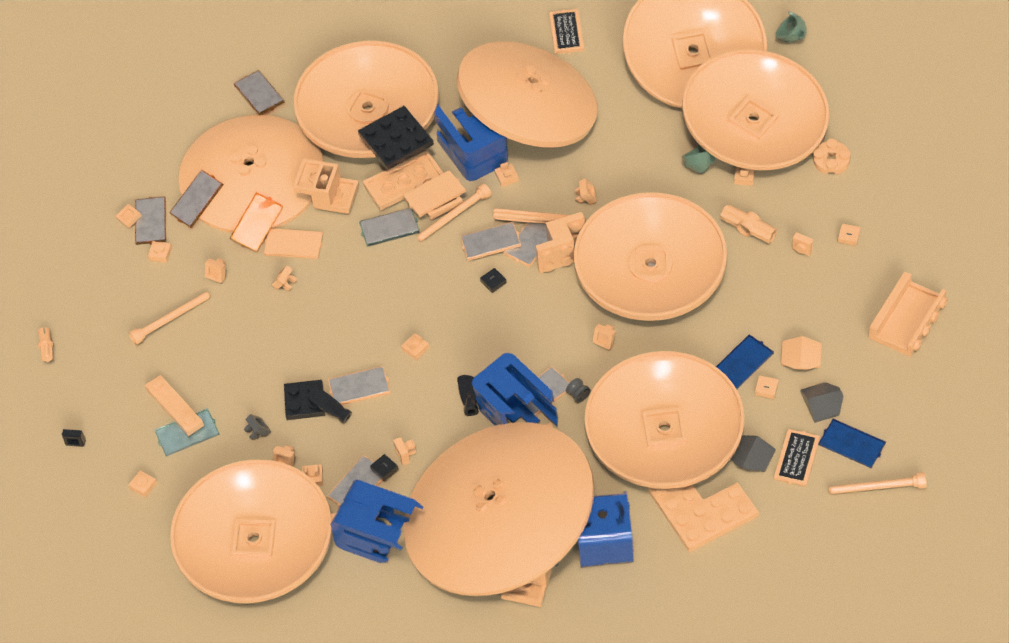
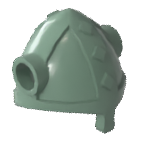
M789 11L788 14L790 15L781 23L775 35L786 42L802 40L807 33L805 22L801 16Z
M699 143L696 148L681 156L687 168L690 167L699 173L706 172L710 164L715 162V157L700 146Z

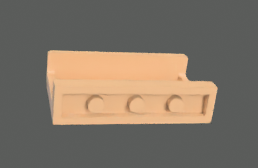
M904 272L871 324L869 339L911 357L914 351L919 350L923 336L926 337L928 335L931 323L936 322L940 308L944 309L948 300L946 298V290L942 289L940 294L911 282V274Z

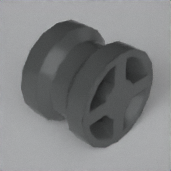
M580 378L572 380L566 387V393L572 395L577 403L584 401L591 391L587 385H583V381Z

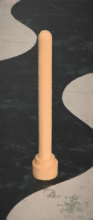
M482 183L477 187L474 195L421 232L417 239L423 241L479 199L486 200L492 195L488 186Z
M205 292L142 329L135 328L128 332L130 339L135 345L143 342L147 334L208 300L210 294Z
M919 472L916 475H912L911 478L831 486L828 491L830 494L912 485L922 489L926 488L925 472Z

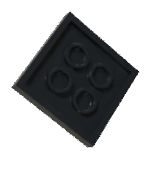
M405 106L358 130L360 138L386 170L434 145L433 139Z

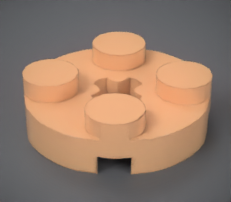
M829 139L827 142L821 143L814 150V166L824 174H828V172L840 174L849 167L851 153L844 144L837 142L835 139ZM828 156H834L835 159H828Z

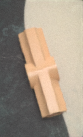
M726 205L722 211L720 219L737 227V230L744 236L753 235L769 244L772 243L777 234V228L761 221L760 217L754 212L749 211L745 213L731 205Z

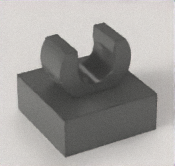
M250 414L245 419L248 425L244 428V431L250 433L253 430L249 436L250 439L256 440L259 435L266 437L271 432L262 418Z

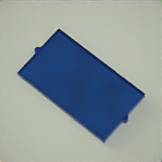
M749 334L716 367L738 389L774 354V351L765 346L763 341H758Z
M832 419L828 428L824 429V434L818 445L872 469L877 458L881 457V451L886 445V441L836 419Z

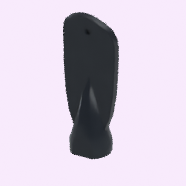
M461 375L458 376L457 382L460 398L464 405V414L466 416L477 415L479 410L472 386L474 377Z
M314 386L311 388L308 396L309 401L322 411L337 417L345 424L351 417L352 411L344 408L336 399L319 387Z

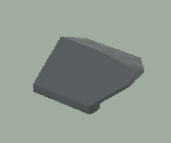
M824 382L800 390L814 423L840 415L844 396L839 387Z
M742 435L740 444L730 460L741 468L765 472L776 449L759 436Z

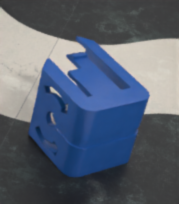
M437 104L435 122L448 138L447 140L442 132L437 130V141L466 180L475 181L500 168V164L508 163L507 137L490 129L475 116L469 118L460 107L452 111V114L472 139L469 142L464 134L460 135Z
M504 353L473 378L472 386L479 411L494 426L508 424L506 418L512 423L516 422L520 417L529 423L540 422V419L514 394L526 405L532 402L556 426L558 425L557 409L551 404L552 401L554 402L553 391L512 353Z
M354 480L330 524L334 542L337 547L344 551L378 563L388 562L389 558H386L391 547L402 550L403 547L397 541L402 533L400 529L403 523L409 521V518L394 513V509L411 515L415 507L423 509V506L415 499L361 480ZM376 518H383L391 523V526L386 525L384 522L380 520H376Z
M626 491L620 494L594 496L589 519L578 538L581 567L604 565L605 563L634 562L630 508ZM605 511L607 516L602 519L598 516V513Z

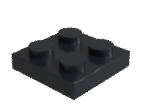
M322 379L284 384L286 420L325 416V412L313 405L308 399L309 392L314 386L323 390Z

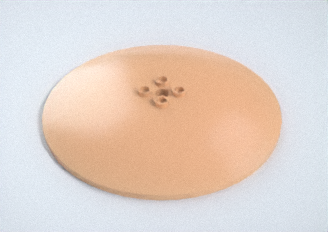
M529 422L495 425L461 439L443 452L428 467L410 498L420 503L423 509L415 507L411 515L406 513L404 515L409 518V521L403 524L406 550L412 563L424 578L435 586L451 593L469 596L499 594L533 581L556 565L569 552L583 532L589 519L594 499V480L585 454L563 432L546 425ZM495 495L492 500H487L489 496Z

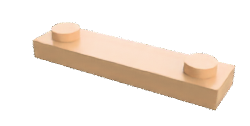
M161 375L145 385L148 393L187 436H190L204 426L199 416Z

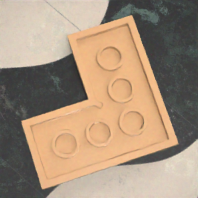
M425 151L389 170L364 180L363 186L381 211L404 200V194L443 174L430 153ZM458 196L428 212L427 216L432 220L463 203V200Z
M738 482L704 500L693 485L669 489L648 487V493L689 552L759 517L758 510Z

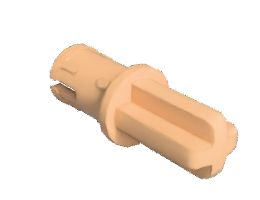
M45 327V334L43 328L38 330V347L41 350L42 360L48 363L53 360V342L50 337V329Z

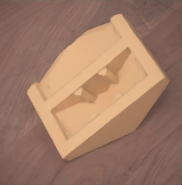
M804 336L783 341L781 365L802 370L815 367L820 368L822 343Z

